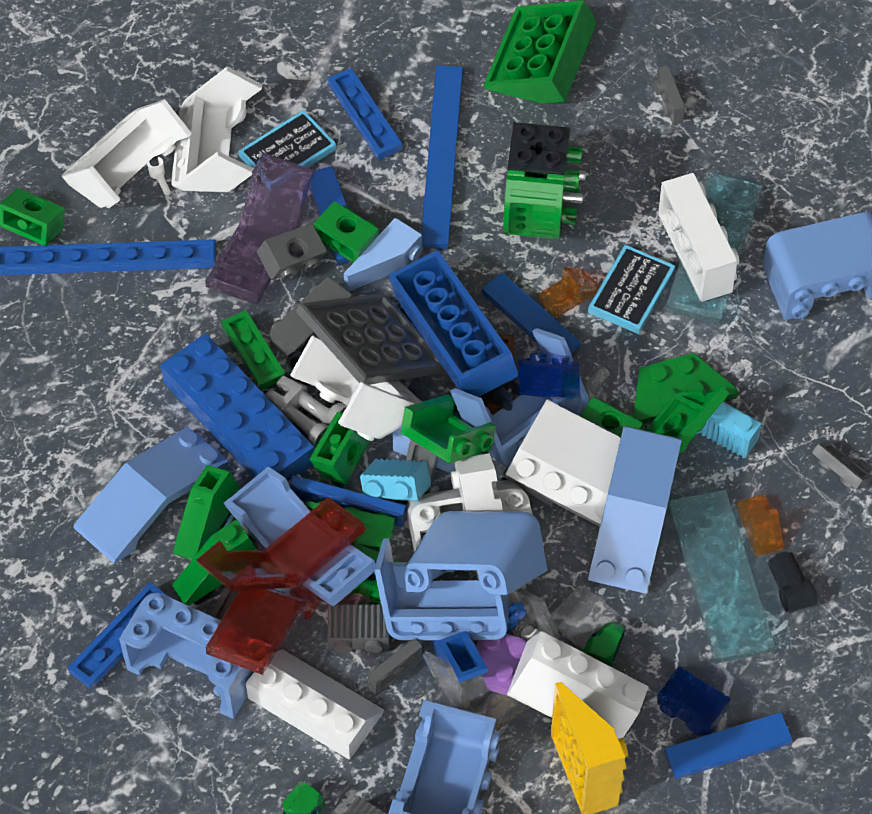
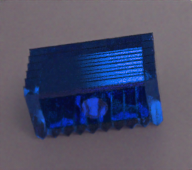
M530 353V358L519 360L518 364L520 366L518 370L520 372L518 375L520 378L518 381L520 384L518 387L520 389L518 393L520 395L558 400L580 397V362L570 361V356L566 355L552 356V359H548L547 353Z
M678 666L659 692L657 705L660 706V710L670 718L677 716L685 721L687 728L692 732L709 735L728 711L731 698L687 670H684L681 666Z

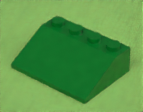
M579 0L516 6L483 87L486 90L541 104L566 102L597 24V20L586 2Z

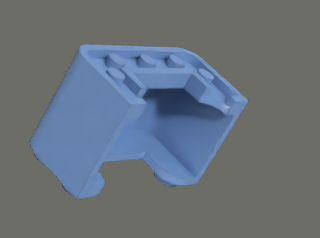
M863 212L778 232L768 239L762 266L784 320L804 318L812 309L814 299L819 297H832L837 293L849 290L858 291L864 288L866 297L872 299V213Z
M153 593L146 596L119 638L128 671L141 676L143 669L149 666H156V668L162 669L168 657L208 676L210 682L216 685L214 687V694L221 698L220 713L232 719L236 717L248 696L246 682L257 669L253 641L250 635L241 629L166 595Z
M424 700L419 713L422 720L415 733V743L400 791H397L396 800H392L388 814H481L484 800L479 798L482 789L488 790L492 776V772L488 771L490 761L496 762L500 749V744L498 743L501 732L496 730V719Z

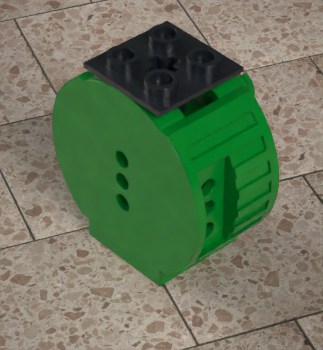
M513 122L505 191L504 234L560 239L562 224L576 226L577 208H564L565 202H583V194L579 193L580 186L578 184L579 180H585L586 171L568 169V163L581 164L583 146H570L571 127Z

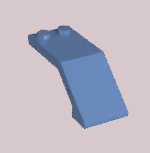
M624 425L588 580L644 594L647 593L681 446V438Z
M186 427L127 461L75 522L73 528L115 564L136 550L141 536L169 503L191 490L206 465L225 470L228 460L189 427Z
M269 466L224 502L226 508L279 569L332 607L374 572L375 561L324 527L291 490L287 479Z

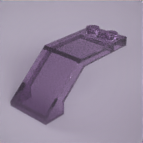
M265 153L262 154L252 171V183L239 225L206 278L207 288L255 305L258 304L271 279L256 251L266 239L297 228L314 170Z

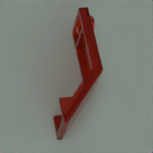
M328 497L266 549L227 551L223 543L218 541L196 561L230 591L298 588L362 535L366 528L362 521Z
M269 576L245 581L206 645V654L264 675L298 614L305 612L304 619L311 620L322 599L313 592Z

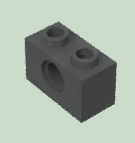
M310 223L266 239L256 252L271 280L280 277L285 280L297 274L301 269L305 268L306 271H310L321 264L320 260L327 253V250L313 224Z

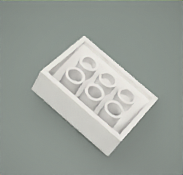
M546 400L505 476L507 479L600 527L621 438Z

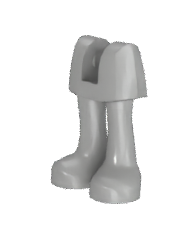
M282 376L276 385L284 396L273 390H269L265 396L287 419L297 425L308 436V441L316 449L336 412L344 413L347 406L343 403H337L331 408H327L308 394V387L289 377ZM301 406L322 423H316L298 410Z

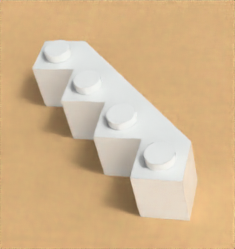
M490 453L456 461V471L451 472L453 489H459L463 511L503 512L501 498L498 497L496 488V471ZM469 570V571H474L477 580H479L478 571H477V570ZM518 589L509 594V606L512 602L518 603L520 601Z

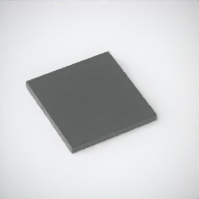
M384 293L308 302L298 305L297 314L359 383L363 382L371 385L446 373L419 331Z

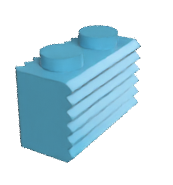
M722 402L707 420L705 427L697 432V434L701 433L702 436H706L712 442L716 441L717 445L721 444L722 447H726L732 453L736 452L737 456L741 455L742 458H746L759 439L762 422Z
M376 458L360 476L363 494L380 499L419 501L422 495L424 496V493H426V490L431 487L428 462L425 460L423 462L420 460L416 462L413 459L411 462L404 459L401 461L397 459L395 461L394 459L383 460L381 458L378 460Z

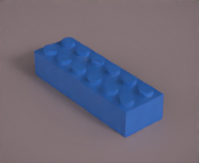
M438 250L388 275L396 299L459 390L479 397L519 376L512 353Z
M206 333L160 364L163 383L253 479L269 466L285 477L288 482L292 479L293 475H301L314 466L309 460L314 452V446Z

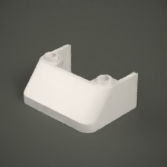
M227 66L185 99L180 108L179 117L192 134L187 138L176 141L172 186L182 191L229 192L254 174V168L230 157L229 151L232 127L244 120L247 113L246 101L259 92L263 84Z
M165 99L134 110L121 120L63 173L62 178L69 186L98 207L106 206L110 208L120 201L118 196L121 192L120 188L146 165L147 161L160 154L163 156L168 155L176 148L174 143L177 140L189 137L192 132Z
M313 335L290 374L295 379L314 385L321 391L319 395L326 401L335 403L336 400L343 402L347 408L338 423L341 426L357 431L360 436L370 441H373L374 438L382 439L401 428L405 407L422 402L399 380L371 385L363 382L359 383L321 339Z
M511 480L496 482L503 512H528L532 514L529 498L519 484ZM459 489L426 493L424 496L422 495L419 501L407 502L406 515L414 552L422 541L420 534L427 533L436 517L448 511H463Z

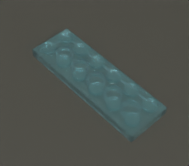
M709 172L704 185L706 199L709 204L714 205L717 221L720 226L725 227L728 234V243L731 249H736L740 262L761 194L762 185ZM680 260L666 304V311L720 325L730 293L701 302Z
M726 490L670 500L668 502V509L715 664L774 652L775 644Z

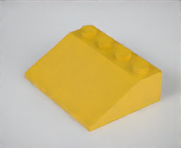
M562 682L555 683L551 737L581 814H594L618 806L619 796L623 793L621 782L624 781L623 770L626 769L625 757L628 756V750L623 738L618 739L614 728Z

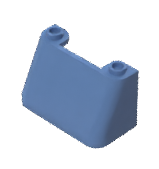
M444 512L434 519L405 567L404 582L406 592H423L431 586L433 579L446 572L477 570L480 584L488 593L494 595H508L548 571L538 520L528 512Z

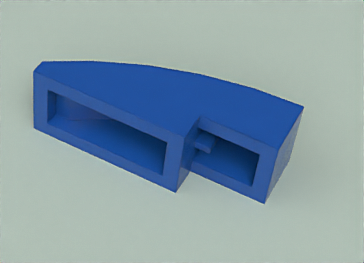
M467 631L441 640H431L433 650L438 659L455 681L460 683L488 672V667Z

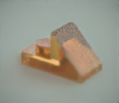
M564 267L562 269V280L539 293V300L555 318H558L595 295L600 286L584 269Z
M765 494L737 501L736 509L755 557L784 550L777 509H770Z

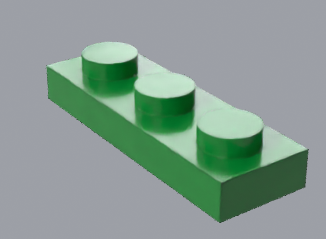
M247 310L221 321L222 329L261 391L275 385L282 376H286Z

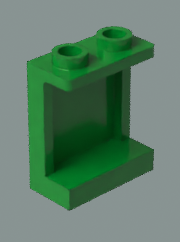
M443 395L406 406L400 433L450 464L491 451L496 425L489 422L471 427L452 415L455 401L451 396Z

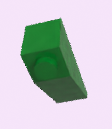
M236 519L207 540L172 586L183 604L189 606L262 557Z

